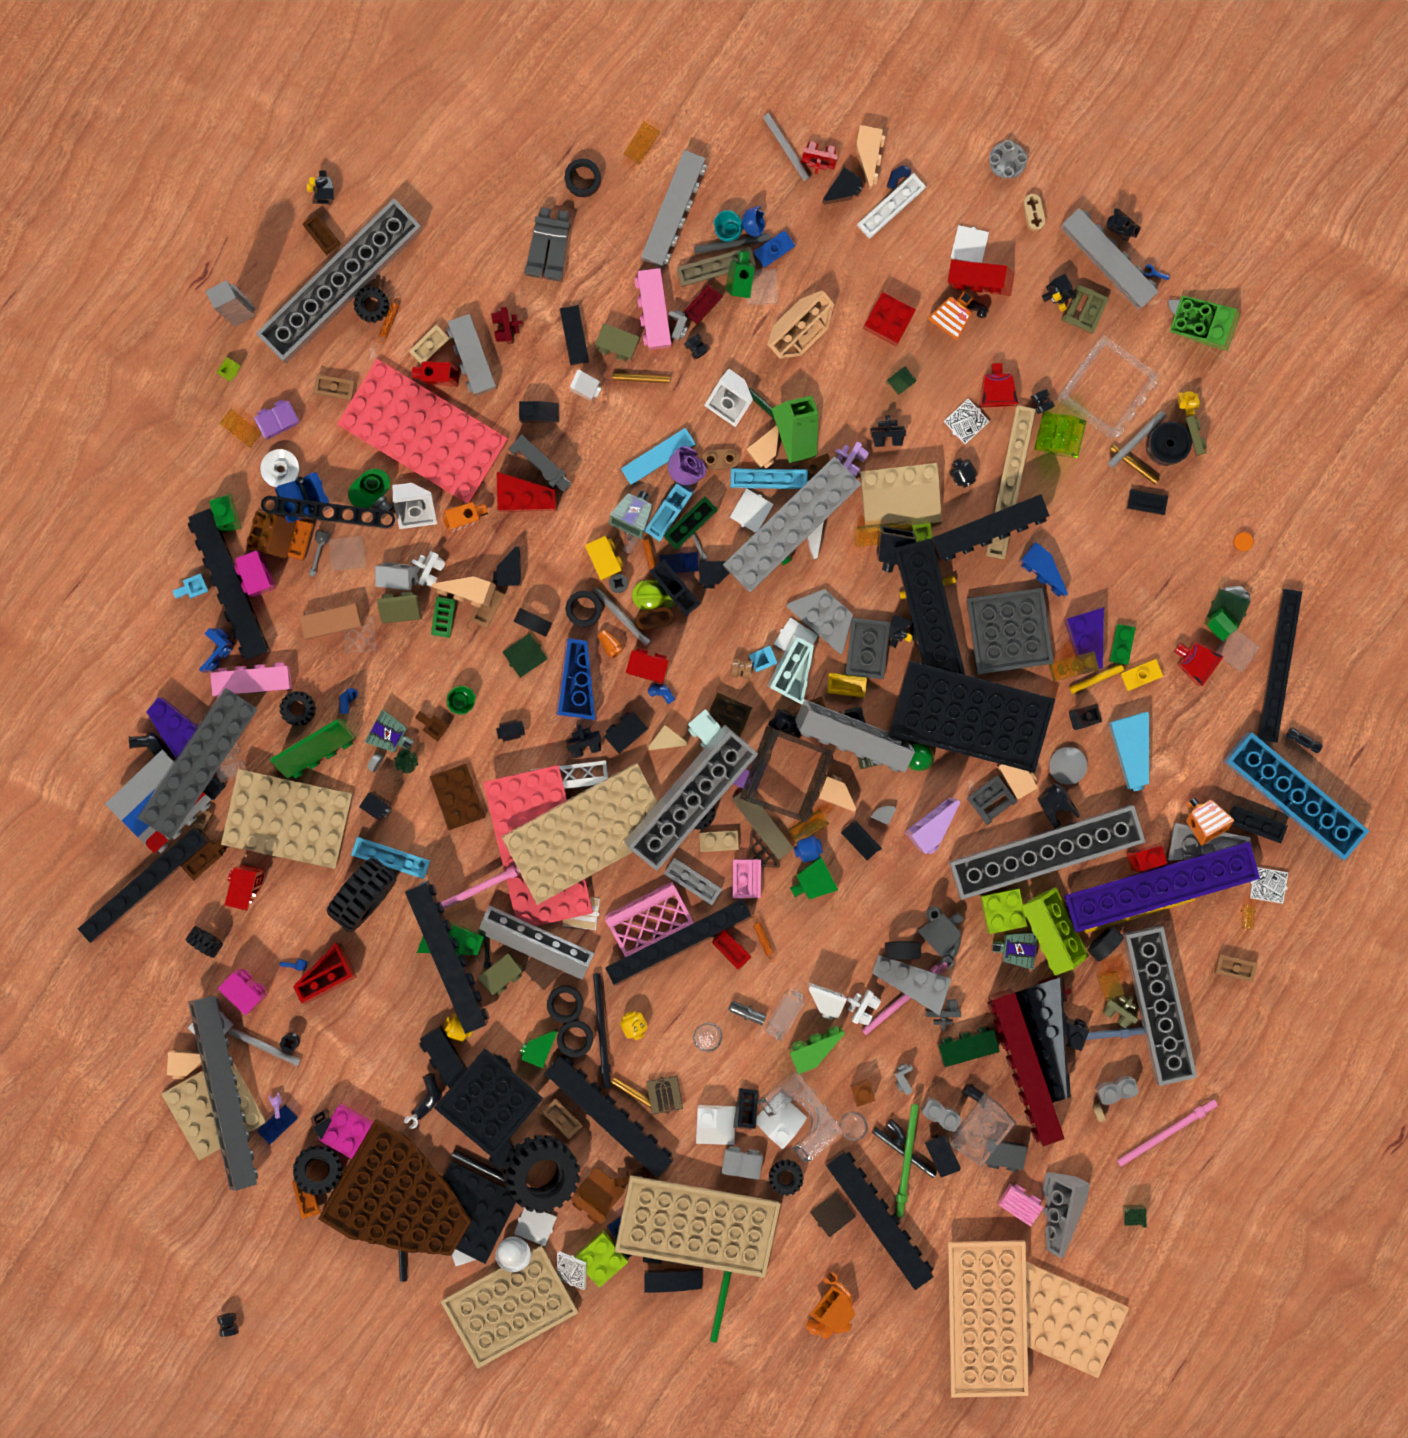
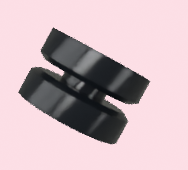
M1172 421L1162 423L1147 436L1145 444L1147 455L1158 465H1175L1185 459L1190 453L1192 447L1191 434L1180 423Z

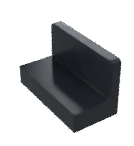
M856 820L852 821L841 832L866 861L882 849Z
M938 1134L925 1142L940 1177L961 1170L946 1135L938 1137Z

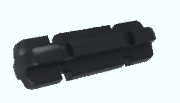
M1290 728L1286 734L1290 739H1295V742L1306 748H1311V751L1319 753L1323 747L1321 743L1314 742V739L1302 732L1298 733V730L1295 728Z

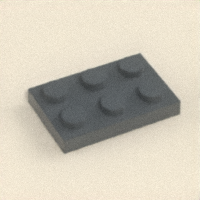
M852 618L845 675L884 679L890 622Z

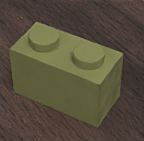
M603 323L595 347L602 354L609 355V353L616 355V359L627 362V359L632 361L640 339L639 336Z
M508 952L479 975L478 978L491 995L495 993L499 995L507 989L505 986L510 981L515 983L522 977L520 973L523 972V968L511 953Z

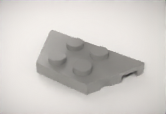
M823 589L786 605L789 610L840 655L843 653L853 614L828 591Z

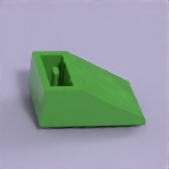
M1182 295L1170 332L1213 348L1228 351L1240 314L1235 308Z
M813 396L786 401L771 408L789 463L817 456L818 411Z
M833 1026L826 1030L827 1033L822 1035L816 1033L809 1036L807 1041L802 1042V1040H798L791 1044L792 1047L788 1049L798 1075L816 1068L844 1036L845 1033L842 1027Z

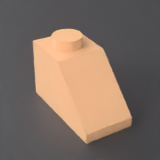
M777 425L746 450L760 469L762 467L767 469L775 462L773 459L776 457L779 434Z
M1002 764L997 765L1015 799L1018 800L1038 788L1036 786L1038 781L1033 773L1029 774L1028 771Z
M831 774V777L826 776L818 798L855 812L856 807L846 784L841 782L842 778Z
M169 1051L167 1075H171L173 1079H184V1076L189 1075L201 1064L199 1051Z

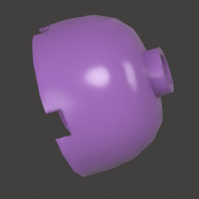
M682 446L675 450L668 460L667 467L671 478L685 486L697 483L706 474L704 461L702 459L699 461L696 457L698 453L692 448Z

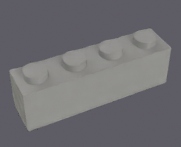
M470 314L448 321L450 327L446 329L450 339L454 338L456 345L453 348L456 356L461 357L462 363L459 364L463 375L467 374L469 381L466 382L469 393L473 392L475 396L497 389Z

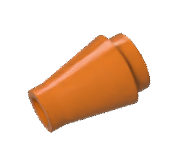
M603 630L597 635L606 655L610 656L611 659L623 652L622 644L608 633L607 630Z

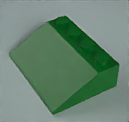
M336 719L272 757L270 761L287 779L293 777L295 780L304 774L303 770L306 768L313 769L320 765L319 761L326 757L328 760L337 755L336 751L343 748L345 750L352 746V741L356 738L345 719Z

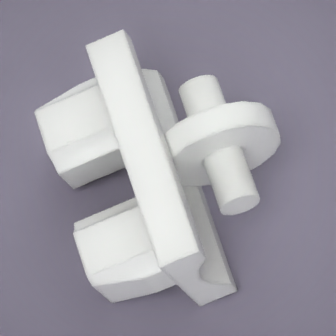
M432 551L429 552L427 558L420 555L418 561L414 559L411 561L415 566H418L417 583L422 586L424 584L431 586L433 583H436L437 578L429 574L432 567L441 571L445 565V561Z
M867 989L861 1002L859 1000L862 995L856 993L854 999L847 998V1001L851 1003L848 1008L849 1011L853 1012L857 1006L851 1018L852 1022L869 1025L872 1016L864 1012L867 1005L877 1010L881 1003V1000L874 996L872 991Z

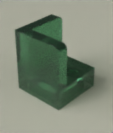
M906 366L886 381V384H890L898 395L916 383V379Z
M1142 1204L1123 1205L1125 1226L1141 1225L1142 1228H1147L1146 1208Z

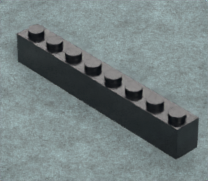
M209 508L189 516L190 522L187 523L191 533H195L197 538L195 540L196 547L199 551L202 550L204 558H202L203 564L211 572V576H209L213 587L216 586L218 589L217 598L221 605L224 604L226 609L224 615L227 622H231L233 626L231 632L234 639L240 643L241 647H238L242 658L245 657L246 660H252L271 652L250 599L242 589L241 577L235 571V563L223 533L216 526L212 509Z
M194 827L77 929L89 943L96 941L211 840L201 829Z
M428 880L408 888L405 894L464 1033L467 1034L487 1026L488 1019H490L489 1013L481 1005V994L473 986L475 983L471 972H467L465 967L467 966L464 955L459 953V942L451 934L452 926L448 919L445 920L443 915L445 910L442 903L436 899L437 891L434 884H430Z
M741 899L605 967L613 985L617 986L753 917L744 899Z
M440 1025L421 1036L419 1045L424 1053L428 1052L431 1057L429 1062L434 1069L437 1068L440 1072L439 1078L443 1085H448L450 1089L467 1067ZM510 1139L493 1158L489 1157L494 1168L497 1167L499 1171L505 1168L503 1165L505 1160H509L508 1153L510 1150L514 1151L516 1149Z
M560 1054L544 1074L658 1178L673 1162L672 1152L665 1146L663 1148L657 1144L658 1139L651 1133L649 1135L643 1131L644 1126L637 1120L635 1122L632 1121L627 1110L623 1107L619 1109L615 1105L616 1101L609 1094L605 1096L601 1092L602 1088L595 1081L591 1083L587 1079L588 1075L581 1068L577 1070L573 1066L574 1062L567 1055L563 1057Z
M842 1149L825 1162L826 1167L914 1290H917L934 1277L932 1274L934 1269L928 1261L924 1262L920 1256L923 1254L918 1246H912L909 1241L912 1238L905 1229L903 1231L898 1226L900 1221L895 1214L890 1215L887 1211L889 1206L883 1198L880 1200L877 1197L876 1193L878 1191L873 1183H867L865 1180L867 1175L861 1167L857 1169L854 1164L856 1160L850 1151L846 1153Z

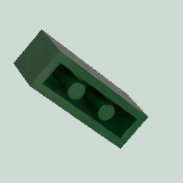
M704 496L663 535V538L677 551L718 512V509Z
M988 1026L977 1028V1032L970 1033V1031L959 1033V1037L953 1039L951 1036L940 1039L941 1042L937 1043L944 1067L1000 1052L994 1029L988 1028Z

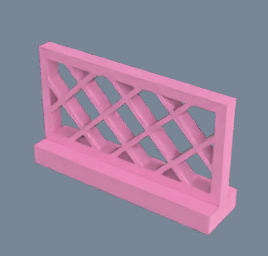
M673 881L604 916L625 957L694 923ZM675 895L678 900L676 908L666 906L667 899ZM651 907H662L659 917L649 914ZM664 909L675 911L672 921L662 918ZM677 912L685 914L688 921L682 924L674 922ZM635 915L645 916L642 926L632 923ZM647 917L658 920L655 930L644 927ZM660 921L670 924L669 930L665 933L657 931ZM620 923L628 925L625 935L617 933L614 926ZM630 926L640 929L638 938L627 936ZM643 930L653 933L651 940H640ZM626 939L636 941L635 948L627 952L624 947Z

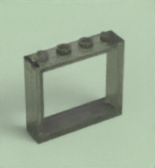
M766 726L757 750L758 755L754 758L740 799L807 823V820L812 816L814 802L819 797L820 786L826 779V770L832 763L834 751ZM777 737L821 753L799 814L755 798Z

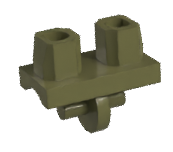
M1109 994L1103 1009L1105 1015L1112 1018L1116 1011L1120 1013L1121 1016L1117 1022L1124 1028H1127L1132 1022L1135 1024L1138 1021V1013L1134 1011L1137 1005L1132 1002L1134 996L1130 994L1126 998L1120 995L1117 999Z

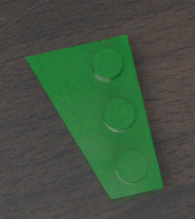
M450 922L452 926L451 934L459 942L460 948L458 950L460 955H478L485 935ZM422 936L416 953L431 954L424 936Z

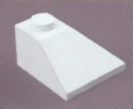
M728 369L719 380L704 406L736 427L753 399L745 379Z
M413 483L392 485L393 503L399 529L437 524L431 492Z
M808 982L807 987L819 1012L823 1013L822 1017L833 1020V1017L839 1018L847 1000L845 995Z
M778 1092L758 1114L756 1124L781 1149H784L797 1134L807 1117Z
M697 1105L696 1144L734 1145L735 1128L733 1127L736 1106Z

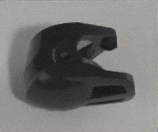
M1057 783L1047 787L1037 798L1054 829L1060 825V821L1056 819V812L1062 809L1065 813L1071 811L1077 818L1080 817L1067 790Z

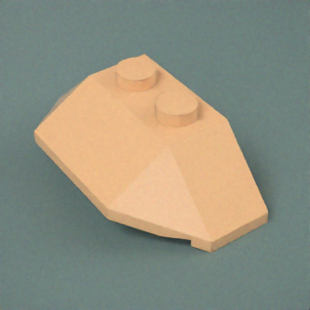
M824 291L801 298L773 325L767 345L780 359L801 356L828 330L835 304Z

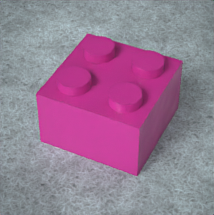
M254 551L235 559L236 564H234L237 575H241L243 579L241 586L244 593L256 597L276 589L263 553Z
M240 968L234 971L220 985L218 990L246 1016L268 994L265 993L266 989L259 982L256 984L251 979L252 975L246 969L242 970Z
M340 1103L331 1117L332 1121L323 1138L321 1140L319 1138V1141L352 1159L371 1128L373 1121Z

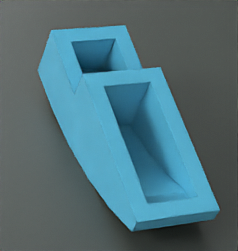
M676 483L646 527L645 532L660 542L695 491L688 486Z

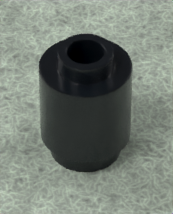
M516 719L499 723V728H496L498 739H502L503 742L519 739L525 735L522 720L517 721Z

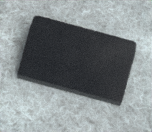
M326 1108L311 1118L313 1129L320 1140L332 1121Z

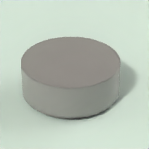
M375 753L368 763V770L373 773L376 772L384 756Z

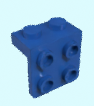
M317 472L303 478V485L310 501L329 503ZM296 481L278 485L275 488L277 497L305 500L300 485ZM287 503L285 505L287 513L294 511V503ZM307 505L304 509V513L306 515H312L309 514V507ZM285 517L289 523L301 520V518Z
M209 628L204 633L219 647L200 667L199 670L202 673L214 672L220 665L219 660L222 657L226 658L233 650L231 647L234 644L228 639L229 635L221 628Z

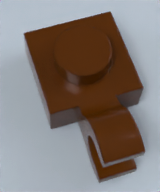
M419 711L415 717L426 725L423 731L437 742L449 728V725L435 715L430 719Z
M642 1167L626 1171L627 1177L614 1179L615 1187L628 1185L630 1175L649 1179L647 1168Z

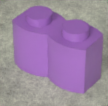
M278 401L274 404V408L270 410L265 408L257 412L258 416L254 417L264 439L268 440L300 424L289 401Z

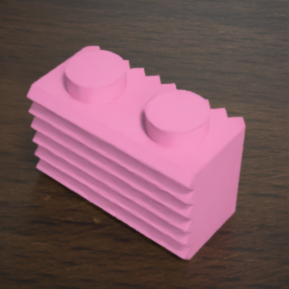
M1009 1184L998 1200V1205L1029 1226H1032L1044 1208L1040 1204L1041 1200L1033 1194L1031 1196L1025 1194L1026 1190L1020 1185L1015 1184L1013 1186Z

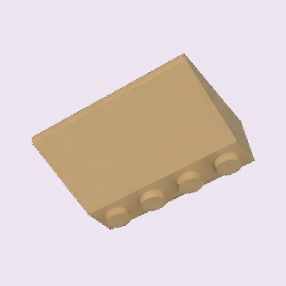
M937 463L862 471L859 473L865 531L877 530L879 525L894 528L942 522Z

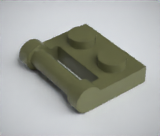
M1077 285L1075 288L1077 298L1072 299L1066 315L1064 314L1061 320L1093 334L1109 298L1084 286ZM1086 295L1088 296L1087 301L1077 320L1073 318L1082 296Z
M1196 416L1187 417L1185 421L1191 434L1195 456L1206 454L1207 446L1204 437L1200 438L1199 430H1201L1199 419Z

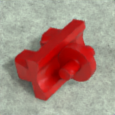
M809 141L807 147H804L801 162L807 163L808 167L815 168L814 174H818L819 169L827 171V168L835 170L838 157L836 147L826 146L824 152L818 150L819 144Z

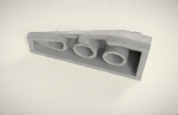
M1047 1172L1043 1186V1197H1046L1044 1215H1047V1226L1045 1227L1046 1249L1050 1253L1064 1258L1086 1204L1090 1183L1076 1176Z

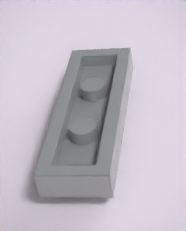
M675 857L664 872L666 876L710 905L714 903L722 891V888Z

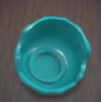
M724 210L718 213L713 221L715 234L724 242H732L738 239L743 232L741 218L731 210Z

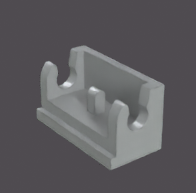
M391 562L375 565V586L409 591L412 585H417L418 566Z

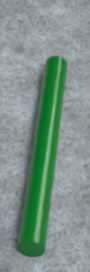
M724 1271L710 1337V1341L714 1343L718 1341L732 1273L729 1271Z

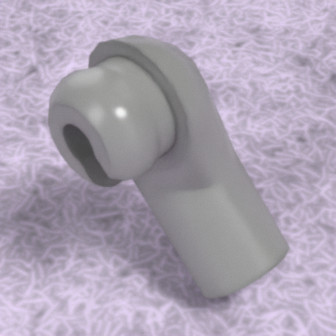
M1242 586L1223 588L1224 597L1234 596L1242 604H1248L1251 601L1250 594Z

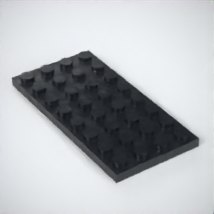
M908 660L888 735L1035 773L1056 699Z

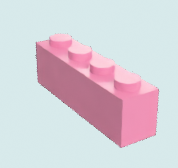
M657 268L637 271L638 277H634L636 289L640 288L641 296H637L638 307L643 308V315H640L641 327L645 326L646 334H643L644 346L648 345V350L671 347L661 270Z
M273 663V667L266 668L265 664L254 665V669H246V666L235 667V671H227V668H217L216 672L210 673L212 696H218L223 687L234 694L292 689L290 666H285V663Z

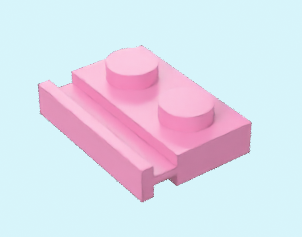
M733 859V898H761V859Z

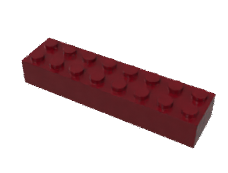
M1007 989L990 995V1001L987 1004L990 1012L993 1015L995 1014L996 1019L993 1020L995 1028L1002 1034V1037L999 1039L1002 1048L1008 1052L1006 1060L1009 1067L1014 1070L1012 1078L1015 1085L1021 1090V1092H1018L1021 1103L1027 1108V1110H1024L1027 1121L1033 1125V1128L1030 1130L1034 1140L1043 1147L1064 1140L1065 1138L1015 992Z

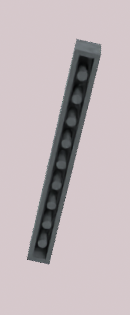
M207 996L188 1001L229 1190L237 1191L257 1185L258 1173L252 1163L254 1155L248 1145L250 1137L244 1127L246 1120L244 1113L240 1109V1094L236 1091L237 1078L232 1073L231 1066H233V1060L228 1055L227 1048L229 1047V1042L223 1032L225 1024L219 1014L220 1002L216 999V996Z

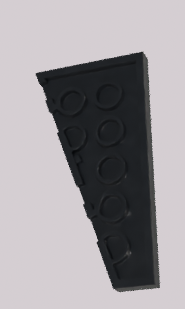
M1063 976L1015 992L1052 1103L1071 1097L1070 1075L1067 1072L1069 1058L1068 1054H1066V1044L1068 1042L1066 1013H1064L1063 1001H1065V993L1062 990Z

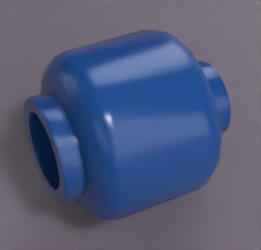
M814 835L799 838L797 846H794L796 858L800 857L802 862L817 860L820 858V854L823 853L821 841L819 838L816 839Z

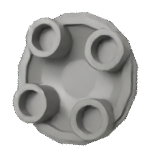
M1005 140L996 145L990 152L989 165L993 173L1000 178L1011 179L1016 178L1023 172L1028 158L1021 146L1011 140Z
M1074 747L1060 748L1056 750L1050 759V774L1056 781L1062 784L1071 785L1078 783L1087 771L1086 758L1080 750Z

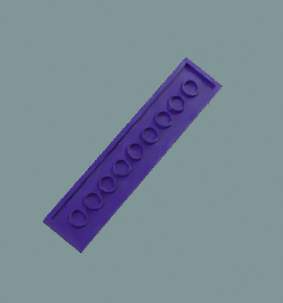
M1245 842L1066 894L1064 897L1074 931L1080 932L1260 879L1251 844L1250 842Z

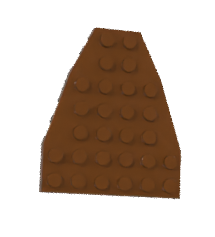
M375 1119L318 1220L352 1240L383 1245L387 1248L409 1253L419 1252L446 1256L453 1255L472 1222L449 1184L410 1138L379 1119Z

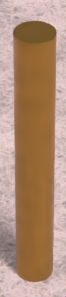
M613 373L612 380L670 383V376Z
M1113 444L1109 451L1116 455L1121 449ZM1128 454L1122 459L1154 485L1159 481L1157 476Z
M616 1077L612 1079V1085L651 1108L648 1097ZM658 1104L659 1113H660L663 1107Z

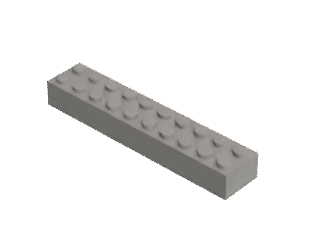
M395 199L391 200L256 334L287 364L354 299L359 290H363V287H366L423 231L421 225Z
M1128 805L948 861L958 896L963 900L1145 843V839L1134 805Z

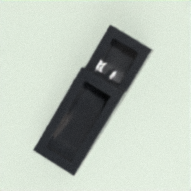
M664 559L649 571L686 617L701 605Z
M702 1269L645 1270L644 1293L702 1289Z

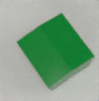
M1220 608L1204 622L1221 641H1224L1238 629V624L1223 608Z

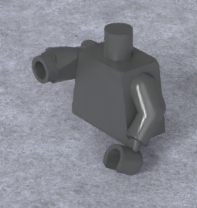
M933 906L926 913L929 921L916 930L943 958L939 965L941 966L946 962V970L953 966V960L958 954L961 944V932L956 927L964 919L957 911L950 918H947L938 907Z

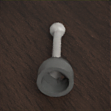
M316 530L315 541L318 543L312 569L309 570L310 576L316 575L315 569L322 545L329 542L330 533Z

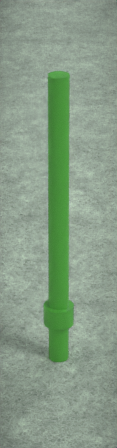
M911 1104L900 1188L896 1195L897 1217H903L905 1203L908 1200L907 1186L919 1108L917 1104Z

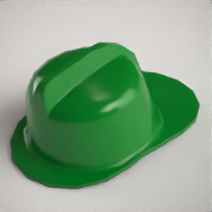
M377 468L365 471L349 487L348 498L351 504L363 508L372 506L389 490L391 484L389 476L386 472Z

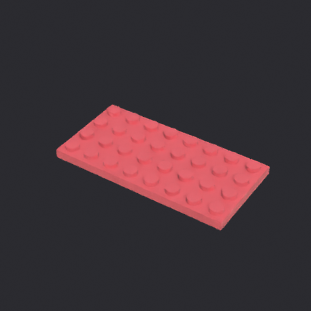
M378 359L374 362L337 423L338 426L465 503L471 502L508 441V438Z
M559 764L483 781L504 872L507 871V868L513 865L516 866L501 836L567 801ZM520 873L519 876L513 879H506L515 917L531 925L539 926L593 913L586 879L581 880L538 905L535 903Z

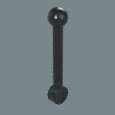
M299 476L295 481L300 485L305 500L310 501L303 485L304 479ZM308 505L309 514H313L314 507H312V505Z
M485 936L486 961L484 962V967L490 968L492 962L489 959V937Z

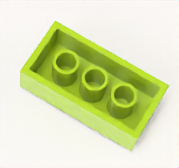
M1056 887L1037 894L1022 905L1023 913L1028 919L1032 932L1039 941L1040 949L1045 954L1049 968L1055 976L1076 968L1089 957L1078 932L1074 931L1070 915Z

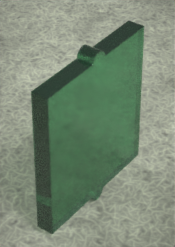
M1219 588L1215 599L1211 601L1212 605L1207 617L1210 618L1220 608H1223L1238 624L1239 628L1243 617L1246 616L1251 600Z
M530 633L503 651V654L510 663L509 666L514 668L520 678L547 660V657L540 648L541 645L536 643Z

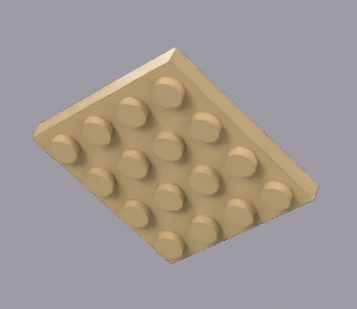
M233 1062L231 1068L232 1073L237 1078V1085L235 1086L237 1093L241 1097L240 1109L244 1113L246 1120L244 1127L249 1133L265 1124L267 1120ZM202 1070L162 1093L165 1102L199 1161L220 1149L204 1072Z

